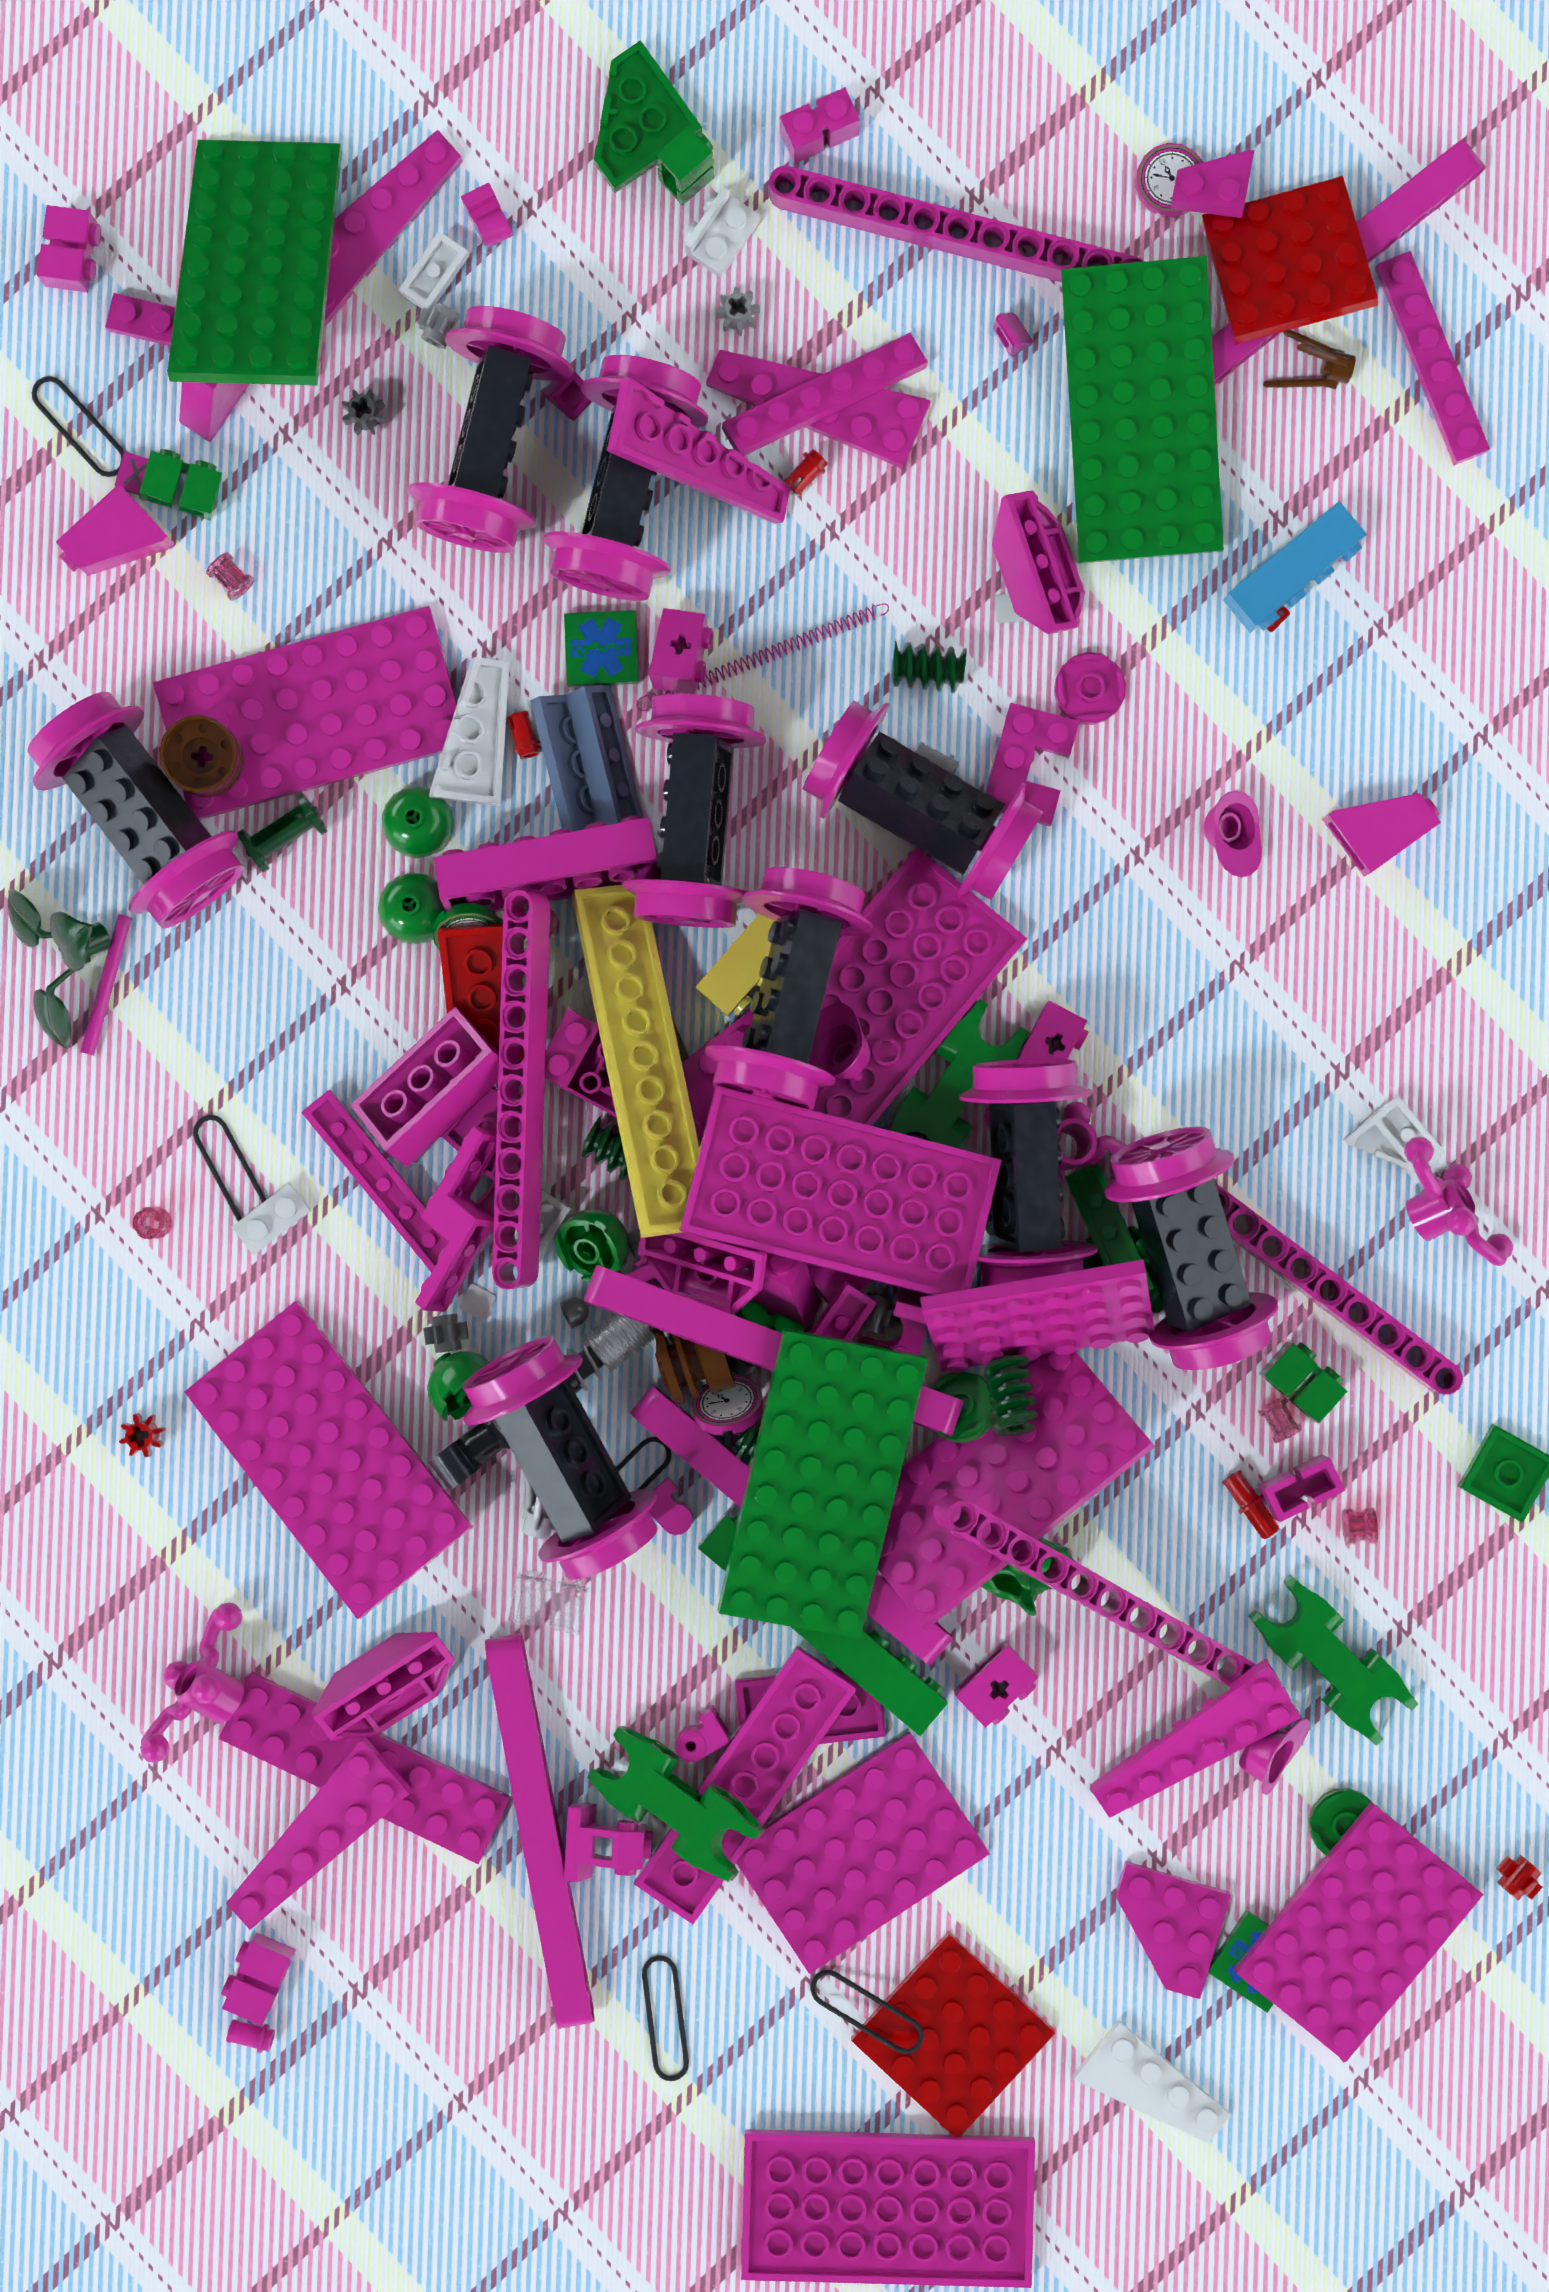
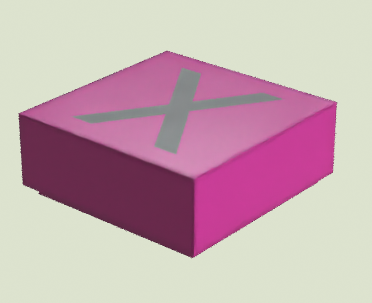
M124 452L114 486L116 487L120 484L126 492L140 496V489L149 459Z

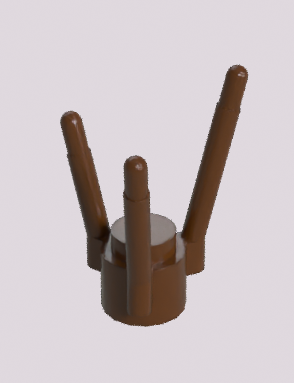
M1283 331L1285 336L1302 343L1297 346L1299 351L1322 359L1320 374L1326 375L1325 379L1266 380L1263 382V386L1266 388L1327 387L1336 390L1338 382L1349 383L1354 371L1356 356L1346 354L1343 350L1331 348L1295 331Z

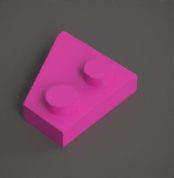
M1247 150L1178 169L1171 209L1242 218L1254 150Z

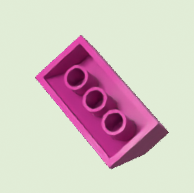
M454 1007L350 1106L382 1148L408 1167L498 1082L499 1051L457 1007Z

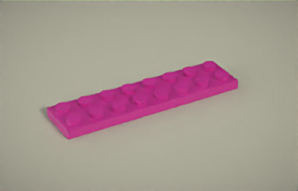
M797 1645L696 1791L703 1795L710 1784L725 1789L739 1799L763 1825L857 1690V1685ZM670 1828L653 1852L651 1860L646 1862L643 1870L635 1878L634 1885L694 1925L724 1880L702 1869L693 1867L678 1856L671 1846L679 1833ZM729 1829L724 1834L722 1840L723 1853L735 1865L753 1839L742 1835L738 1831Z
M252 1671L244 1684L242 1701L234 1715L226 1721L218 1739L321 1788L362 1738H341L340 1740L331 1741L312 1717L311 1712L317 1702ZM381 1733L379 1735L375 1734L372 1737H366L412 1788L411 1793L382 1818L479 1864L511 1796Z

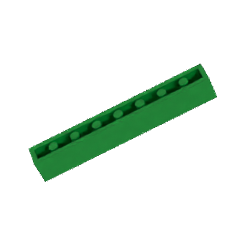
M725 1512L698 1544V1549L725 1572L739 1518L738 1513L731 1517ZM791 1627L919 1736L925 1732L948 1704L946 1698L942 1695L946 1690L932 1677L929 1676L924 1680L914 1671L918 1666L905 1654L901 1653L896 1657L889 1651L887 1647L890 1645V1642L875 1629L870 1634L863 1629L861 1638L856 1639Z

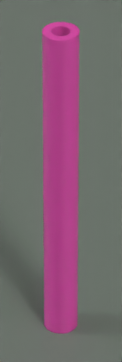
M122 914L117 916L110 948L107 952L81 1046V1053L93 1056L95 1054L132 917Z

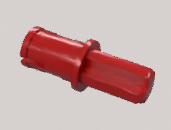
M1241 1469L1222 1481V1484L1225 1485L1239 1505L1240 1509L1238 1512L1246 1515L1262 1539H1267L1277 1533L1280 1529L1279 1525L1261 1501L1264 1497L1256 1494L1242 1474Z

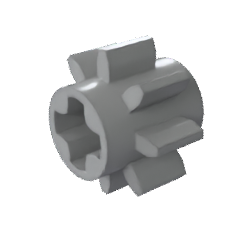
M734 287L733 294L728 297L723 294L720 295V302L724 308L716 310V318H725L723 331L726 332L732 328L737 330L739 336H742L743 329L746 327L756 328V321L752 315L760 313V305H751L753 299L752 291L745 295L739 293L738 288ZM741 307L744 308V315L739 312L735 316L732 315V308L737 311Z
M436 303L432 311L424 307L417 322L420 325L419 328L424 330L421 338L437 348L446 349V333L454 329H462V324L458 322L460 314L440 303Z

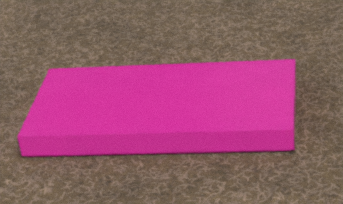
M832 1668L857 1685V1690L819 1744L886 1737L883 1705L841 1669ZM776 1675L735 1679L740 1727Z

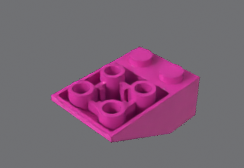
M568 1009L546 1049L545 1079L617 1118L598 1025Z

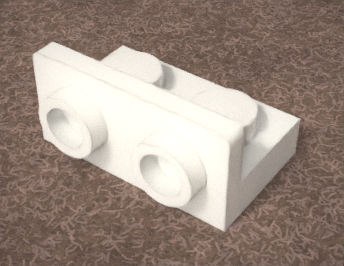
M726 185L722 187L719 193L714 191L709 196L703 208L705 214L699 223L693 221L683 237V240L686 241V255L720 278L723 277L761 220L760 214L731 196V189Z

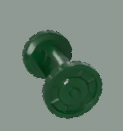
M302 791L295 794L299 806L251 836L244 829L237 832L241 843L246 849V854L249 858L253 859L263 873L270 869L266 858L313 827L321 835L328 831L318 815L319 810L316 806H312Z

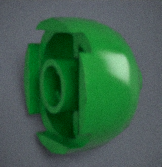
M422 786L403 788L393 794L385 804L381 818L383 834L390 846L403 856L415 859L428 857L442 851L451 840L454 829L452 810L446 800L429 797V788Z
M411 872L398 875L386 884L380 894L378 913L381 924L389 935L402 943L423 944L431 942L433 940V923L437 915L443 910L444 914L446 913L440 900L437 881L426 874Z
M586 1209L574 1214L560 1227V1233L555 1239L557 1255L564 1267L570 1272L575 1269L583 1275L580 1279L586 1282L591 1281L596 1266L617 1272L628 1257L630 1245L628 1232L623 1223L613 1214L601 1209Z
M459 1351L453 1354L445 1353L434 1362V1369L430 1373L427 1384V1393L435 1410L444 1421H448L449 1415L454 1420L463 1418L472 1406L462 1385L476 1371L490 1363L483 1355L472 1351Z

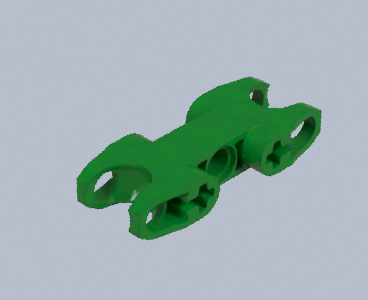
M979 999L972 1010L949 1032L936 1052L950 1062L929 1095L913 1086L895 1112L889 1131L901 1134L916 1132L924 1135L928 1141L959 1149L973 1128V1125L959 1117L968 1102L959 1100V1095L973 1088L972 1065L991 1061L1017 1060L1029 1031L1020 1027L1004 1045L992 1046L986 1044L980 1037L978 1026L988 1004Z
M1289 1575L1283 1583L1296 1600V1612L1292 1619L1285 1623H1273L1255 1609L1248 1617L1255 1624L1266 1644L1291 1670L1295 1671L1307 1659L1333 1686L1321 1700L1347 1726L1358 1731L1377 1746L1383 1738L1370 1720V1709L1375 1701L1382 1697H1393L1411 1711L1419 1703L1408 1691L1400 1675L1374 1649H1371L1359 1660L1333 1634L1345 1621L1342 1616L1324 1598L1307 1589L1293 1576Z
M619 1726L613 1736L628 1753L629 1766L627 1772L622 1777H619L598 1767L597 1769L592 1768L587 1778L611 1806L628 1818L641 1822L647 1812L650 1811L678 1832L679 1835L671 1848L690 1865L727 1882L733 1881L739 1871L723 1853L722 1840L724 1834L729 1829H732L746 1837L756 1839L762 1836L765 1828L739 1799L725 1789L710 1784L705 1793L701 1795L674 1775L672 1771L680 1759L664 1744L626 1726Z

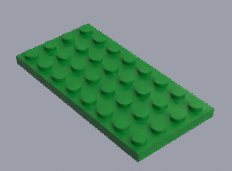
M197 140L167 369L170 382L318 386L342 159L340 143Z
M1207 256L1061 269L1079 564L1223 552Z
M783 1328L717 1607L719 1614L856 1639L861 1638L928 1359L926 1356Z

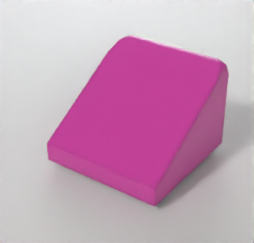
M1000 313L996 316L993 330L1010 356L1013 357L1032 345V338L1016 314Z
M574 370L569 379L552 381L542 392V395L572 421L591 402L581 392V384L584 380Z

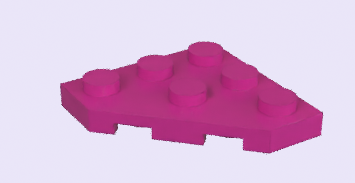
M1125 1861L1115 1896L1166 1990L1200 1999L1230 1900V1893Z

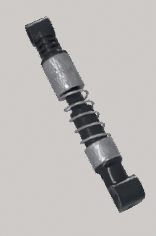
M615 1313L614 1315L611 1314V1317H608L599 1326L597 1325L594 1330L585 1334V1337H581L583 1350L580 1353L573 1349H566V1355L571 1352L581 1355L583 1359L580 1367L568 1377L575 1393H578L581 1389L588 1391V1387L584 1382L585 1379L594 1373L600 1380H603V1376L599 1371L603 1365L610 1371H614V1369L623 1365V1362L625 1363L628 1358L637 1354V1351L640 1352V1349L651 1343V1340L654 1341V1333L661 1330ZM584 1340L589 1343V1346L586 1347ZM495 1419L476 1425L433 1457L428 1463L451 1491L502 1449L511 1448Z

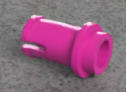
M232 2019L227 2032L226 2042L255 2048L257 2053L261 2054L263 2051H270L274 2041L275 2030L270 2029L269 2024H264L261 2027Z

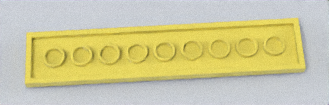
M622 885L576 889L572 893V900L641 1238L682 1233L683 1231H679L700 1148L652 922L634 918L635 895L622 888Z

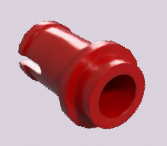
M814 449L809 453L804 452V459L783 480L787 486L792 487L801 478V481L792 489L799 497L820 473L824 474L826 472L824 468L828 465V462Z
M520 711L508 716L506 719L516 745L513 749L514 753L519 754L520 759H528L540 754L539 747L541 742L536 740L529 712Z

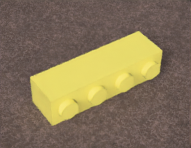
M758 914L695 987L700 994L728 1018L733 1012L739 1016L752 1001L748 996L757 985L761 988L763 978L759 976V971L763 959L769 955L771 943L768 942V934L772 923L776 920Z

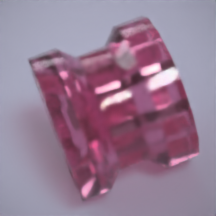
M1373 1507L1365 1508L1362 1512H1355L1353 1509H1343L1342 1531L1346 1545H1355L1357 1541H1365L1368 1544L1377 1543L1378 1522L1376 1511Z

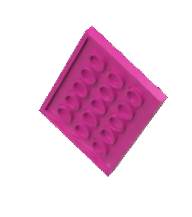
M1144 1260L920 1297L922 1312L941 1372L960 1373L966 1371L969 1367L987 1366L990 1361L1007 1355H1024L1029 1358V1361L1039 1358L1040 1355L1051 1354L1054 1351L1058 1355H1068L1075 1352L1076 1349L1088 1347L1104 1349L1111 1346L1112 1343L1124 1341L1140 1343L1148 1339L1150 1332L1155 1331Z
M908 1731L765 1826L762 1836L751 1841L736 1864L808 1974H811L990 1855V1852L912 1733Z
M1371 1801L1236 1965L1234 1970L1240 1977L1344 2062H1347L1484 1894Z

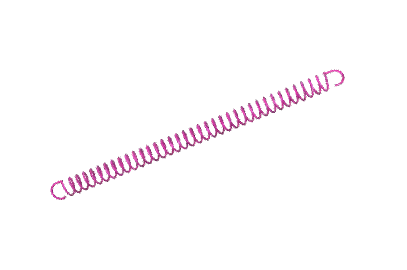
M886 603L878 604L876 606L872 605V612L868 607H866L865 613L860 609L859 616L857 615V613L853 612V619L850 615L847 614V622L843 617L840 618L841 625L836 619L834 620V627L830 622H828V630L825 627V625L822 624V633L820 629L816 627V636L812 630H809V637L805 632H803V640L797 634V643L793 637L790 638L791 646L787 640H784V647L780 642H778V650L772 644V653L767 647H765V654L762 650H759V657L755 652H753V660L747 654V663L742 657H740L741 666L739 665L737 660H734L735 669L733 668L731 663L728 662V671L724 665H721L722 674L717 667H715L716 677L711 670H709V678L706 675V673L705 676L711 686L713 685L710 672L712 673L717 683H719L717 671L719 672L722 679L725 681L723 668L725 669L729 678H731L729 665L731 666L735 675H738L735 662L737 663L742 673H744L742 660L746 665L747 669L750 671L748 657L752 662L753 666L755 668L757 667L754 654L758 659L760 665H763L761 653L764 656L766 662L769 663L767 650L770 653L772 659L775 661L773 647L776 650L778 656L780 658L782 657L779 644L786 655H788L786 643L788 644L792 653H794L792 640L794 641L795 645L800 651L798 637L800 638L804 647L807 648L804 637L805 634L810 644L813 646L811 633L815 637L817 643H819L817 634L818 630L823 640L825 641L826 639L823 627L827 631L829 637L832 638L829 624L833 628L835 634L838 636L836 622L839 625L842 633H844L842 619L845 622L848 630H851L848 617L851 619L854 627L857 628L854 614L857 616L860 624L863 626L861 612L864 615L867 623H869L867 609L870 612L873 620H876L873 606L877 607L880 605H886L888 607L887 611L884 614H880V616H882L889 611V605ZM704 678V683H702V685L704 686V688H706L705 678ZM698 682V683H697V685H698V686H697V689L700 691V686H699V682ZM661 690L658 691L659 695H664ZM648 695L642 696V697H640V698L637 700L636 705H637V708H638L640 711H647V710H649V708H648V709H645V710L640 709L639 706H638L639 700L642 699V698H644V697H648L649 700H650V702L652 703V700H651V698H650Z

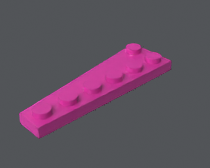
M438 129L335 218L324 326L333 319L352 296L353 290L365 275L368 276L376 267L375 263L388 248L390 249L398 240L397 236L410 221H414L423 210L425 203L433 198L463 161L461 155Z
M720 349L706 380V386L752 406H757L822 374ZM883 389L804 428L903 469L931 401Z
M631 378L621 380L607 448L608 452L774 524L784 522L790 493L789 486L757 464L748 461L744 455L735 449H728L717 442L715 435L709 431H702L691 424V419L683 413L672 411L664 405V400Z
M1267 1658L1229 1684L1230 1689L1214 1700L1211 1697L1200 1705L1202 1709L1187 1720L1182 1718L1173 1724V1730L1160 1740L1152 1739L1141 1747L1136 1754L1129 1756L1090 1784L1094 1796L1109 1818L1301 1718L1297 1707Z
M364 1736L232 1894L226 1904L251 1930L411 1793L412 1788Z

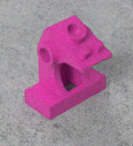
M900 1287L893 1315L901 1319L903 1324L902 1333L890 1341H879L863 1336L861 1343L920 1355L927 1331L920 1297L931 1295Z
M583 1802L568 1807L564 1881L580 1882L593 1877V1866L614 1868V1874L636 1875V1870H643L645 1859L651 1860L653 1831L646 1830L647 1824L639 1825V1822L633 1820L617 1821V1827L599 1825L596 1823V1804ZM596 1837L613 1838L612 1856L595 1853Z

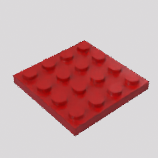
M1343 176L1246 202L1242 218L1214 214L1202 215V224L1235 344L1378 306L1377 292Z
M948 1931L884 2000L920 2023L924 2033L921 2047L912 2054H902L860 2029L851 2036V2041L952 2136L961 2137L1056 2032L1052 2026ZM881 2005L863 2023L866 2027L904 2049L913 2047L918 2041V2031L913 2024Z

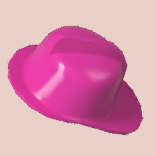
M1238 790L1227 792L1219 799L1216 806L1208 812L1204 821V834L1207 841L1215 848L1218 860L1223 868L1231 875L1243 878L1252 875L1258 869L1262 858L1258 808L1254 800L1247 793Z
M833 1003L824 1007L820 1012L811 1049L815 1067L830 1073L838 1079L853 1078L859 1081L863 1078L862 1070L870 1058V1047L863 1036L854 1010L844 1003Z
M1307 1718L1300 1719L1288 1732L1277 1730L1245 1747L1239 1759V1766L1242 1770L1262 1782L1261 1789L1263 1794L1271 1793L1283 1770L1302 1746L1310 1728V1720Z

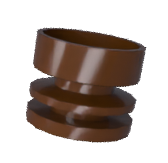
M203 715L186 716L173 723L163 735L159 748L160 764L167 777L179 788L199 797L219 796L230 790L239 780L244 766L243 749L236 736L216 719ZM204 750H207V753L213 757V760L206 762L205 767H202V764L196 761V757L202 756Z
M664 1331L654 1333L656 1341L655 1357L664 1386L673 1396L676 1405L685 1403L682 1386L685 1385L689 1386L693 1399H699L698 1381L701 1380L706 1381L713 1394L736 1387L727 1354L673 1335L675 1343L669 1345Z

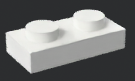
M438 231L399 287V293L421 309L425 307L432 311L435 304L470 256L468 250Z
M288 1183L231 1228L254 1256L311 1212V1209L292 1185Z

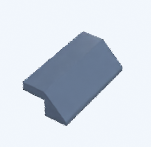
M611 685L583 686L565 695L538 696L530 700L562 829H568L572 832L583 830L587 825L597 822H603L607 825L621 823L622 819L629 816H641L643 819Z

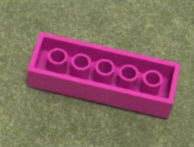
M629 816L622 819L621 823L610 825L603 822L592 823L583 830L572 832L568 829H559L551 832L546 837L521 836L516 838L513 843L508 844L484 843L478 846V849L465 852L461 849H451L443 852L442 856L433 857L439 896L446 912L451 911L452 906L460 903H477L488 906L495 912L504 911L506 897L515 890L539 892L544 894L549 902L572 898V893L576 889L622 885V882L627 880H661V874H658L657 871L658 855L650 818L642 819L641 816Z

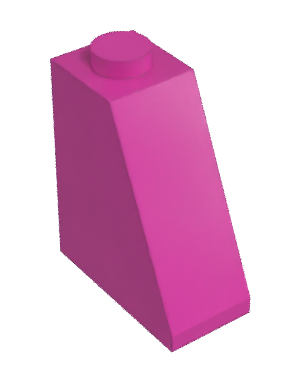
M182 382L179 422L210 443L249 384Z
M120 484L114 487L56 541L57 545L63 550L59 557L73 572L80 568L87 576L169 550L175 545Z
M1420 793L1334 810L1322 819L1363 877L1375 871L1441 823L1437 817L1439 811L1435 804L1428 797L1423 798Z
M767 1253L762 1291L751 1300L769 1308L768 1315L773 1317L775 1312L804 1325L803 1332H807L821 1301L806 1263Z

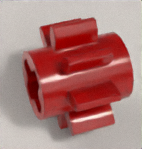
M137 1413L133 1415L134 1424H121V1428L126 1433L125 1438L119 1440V1444L127 1443L131 1448L129 1456H133L139 1450H142L143 1455L147 1458L152 1456L151 1446L158 1448L164 1446L159 1437L160 1433L166 1430V1427L158 1428L154 1423L156 1415H150L147 1420L143 1421L141 1414ZM148 1431L149 1437L145 1440H137L136 1433Z
M1522 1855L1515 1861L1506 1856L1496 1868L1502 1875L1497 1883L1517 1901L1523 1895L1532 1900L1543 1888L1537 1881L1542 1873Z

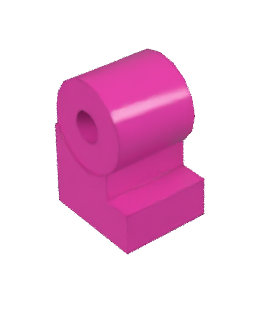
M489 182L461 196L464 209L487 249L513 236Z
M668 1476L653 1489L657 1499L650 1508L649 1513L669 1534L681 1535L691 1527L693 1513L689 1505L685 1502L677 1501L672 1495L678 1489V1486Z
M714 1705L701 1711L699 1716L701 1724L686 1726L679 1732L675 1742V1750L682 1760L686 1762L698 1761L730 1742L732 1735Z

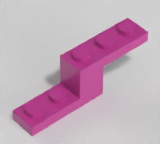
M473 1126L470 1132L466 1134L460 1150L453 1162L446 1168L444 1178L436 1192L429 1198L427 1208L421 1216L426 1223L449 1241L447 1247L439 1254L438 1262L432 1273L423 1282L421 1292L415 1301L424 1311H447L494 1229V1218L469 1197L496 1152L497 1131L495 1129Z

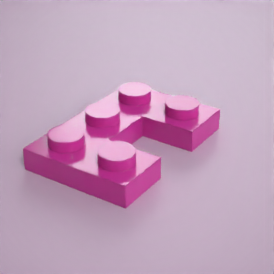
M1010 702L985 792L1004 804L1000 813L1004 814L1023 782L1026 784L1024 801L1043 811L1037 823L1046 826L1052 825L1061 790L1026 781L1035 749L1067 758L1070 757L1080 721Z

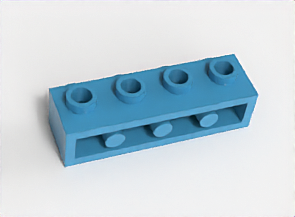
M1339 501L1232 589L1223 601L1250 633L1258 626L1264 631L1280 617L1277 611L1287 603L1292 608L1308 594L1304 588L1315 581L1320 585L1335 572L1332 565L1340 558L1347 562L1362 550L1363 547L1359 543L1367 533Z

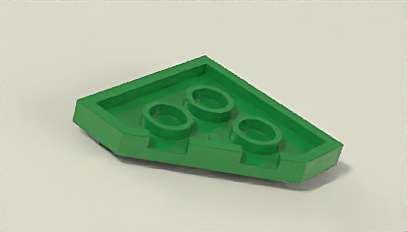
M641 40L611 60L607 92L600 120L599 137L595 148L594 164L614 193L657 164L656 154L688 125L696 134L702 132V126Z

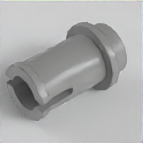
M923 742L919 744L915 751L953 775L960 763L954 760V755L947 756L925 745Z

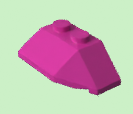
M1033 490L1008 494L1001 498L992 547L1014 612L1048 635L1076 629L1080 624L1079 616L1083 607L1085 591L1062 524L1045 505L1038 501L1039 497Z
M686 1232L641 1238L640 1234L638 1255L644 1263H648L654 1276L667 1291L732 1315L737 1313L762 1291L767 1253L764 1251Z
M436 1632L395 1633L333 1674L311 1712L312 1717L331 1741L340 1740L341 1738H363L364 1736L372 1737L375 1734L379 1735L437 1697L447 1678L449 1668L452 1667L455 1659Z

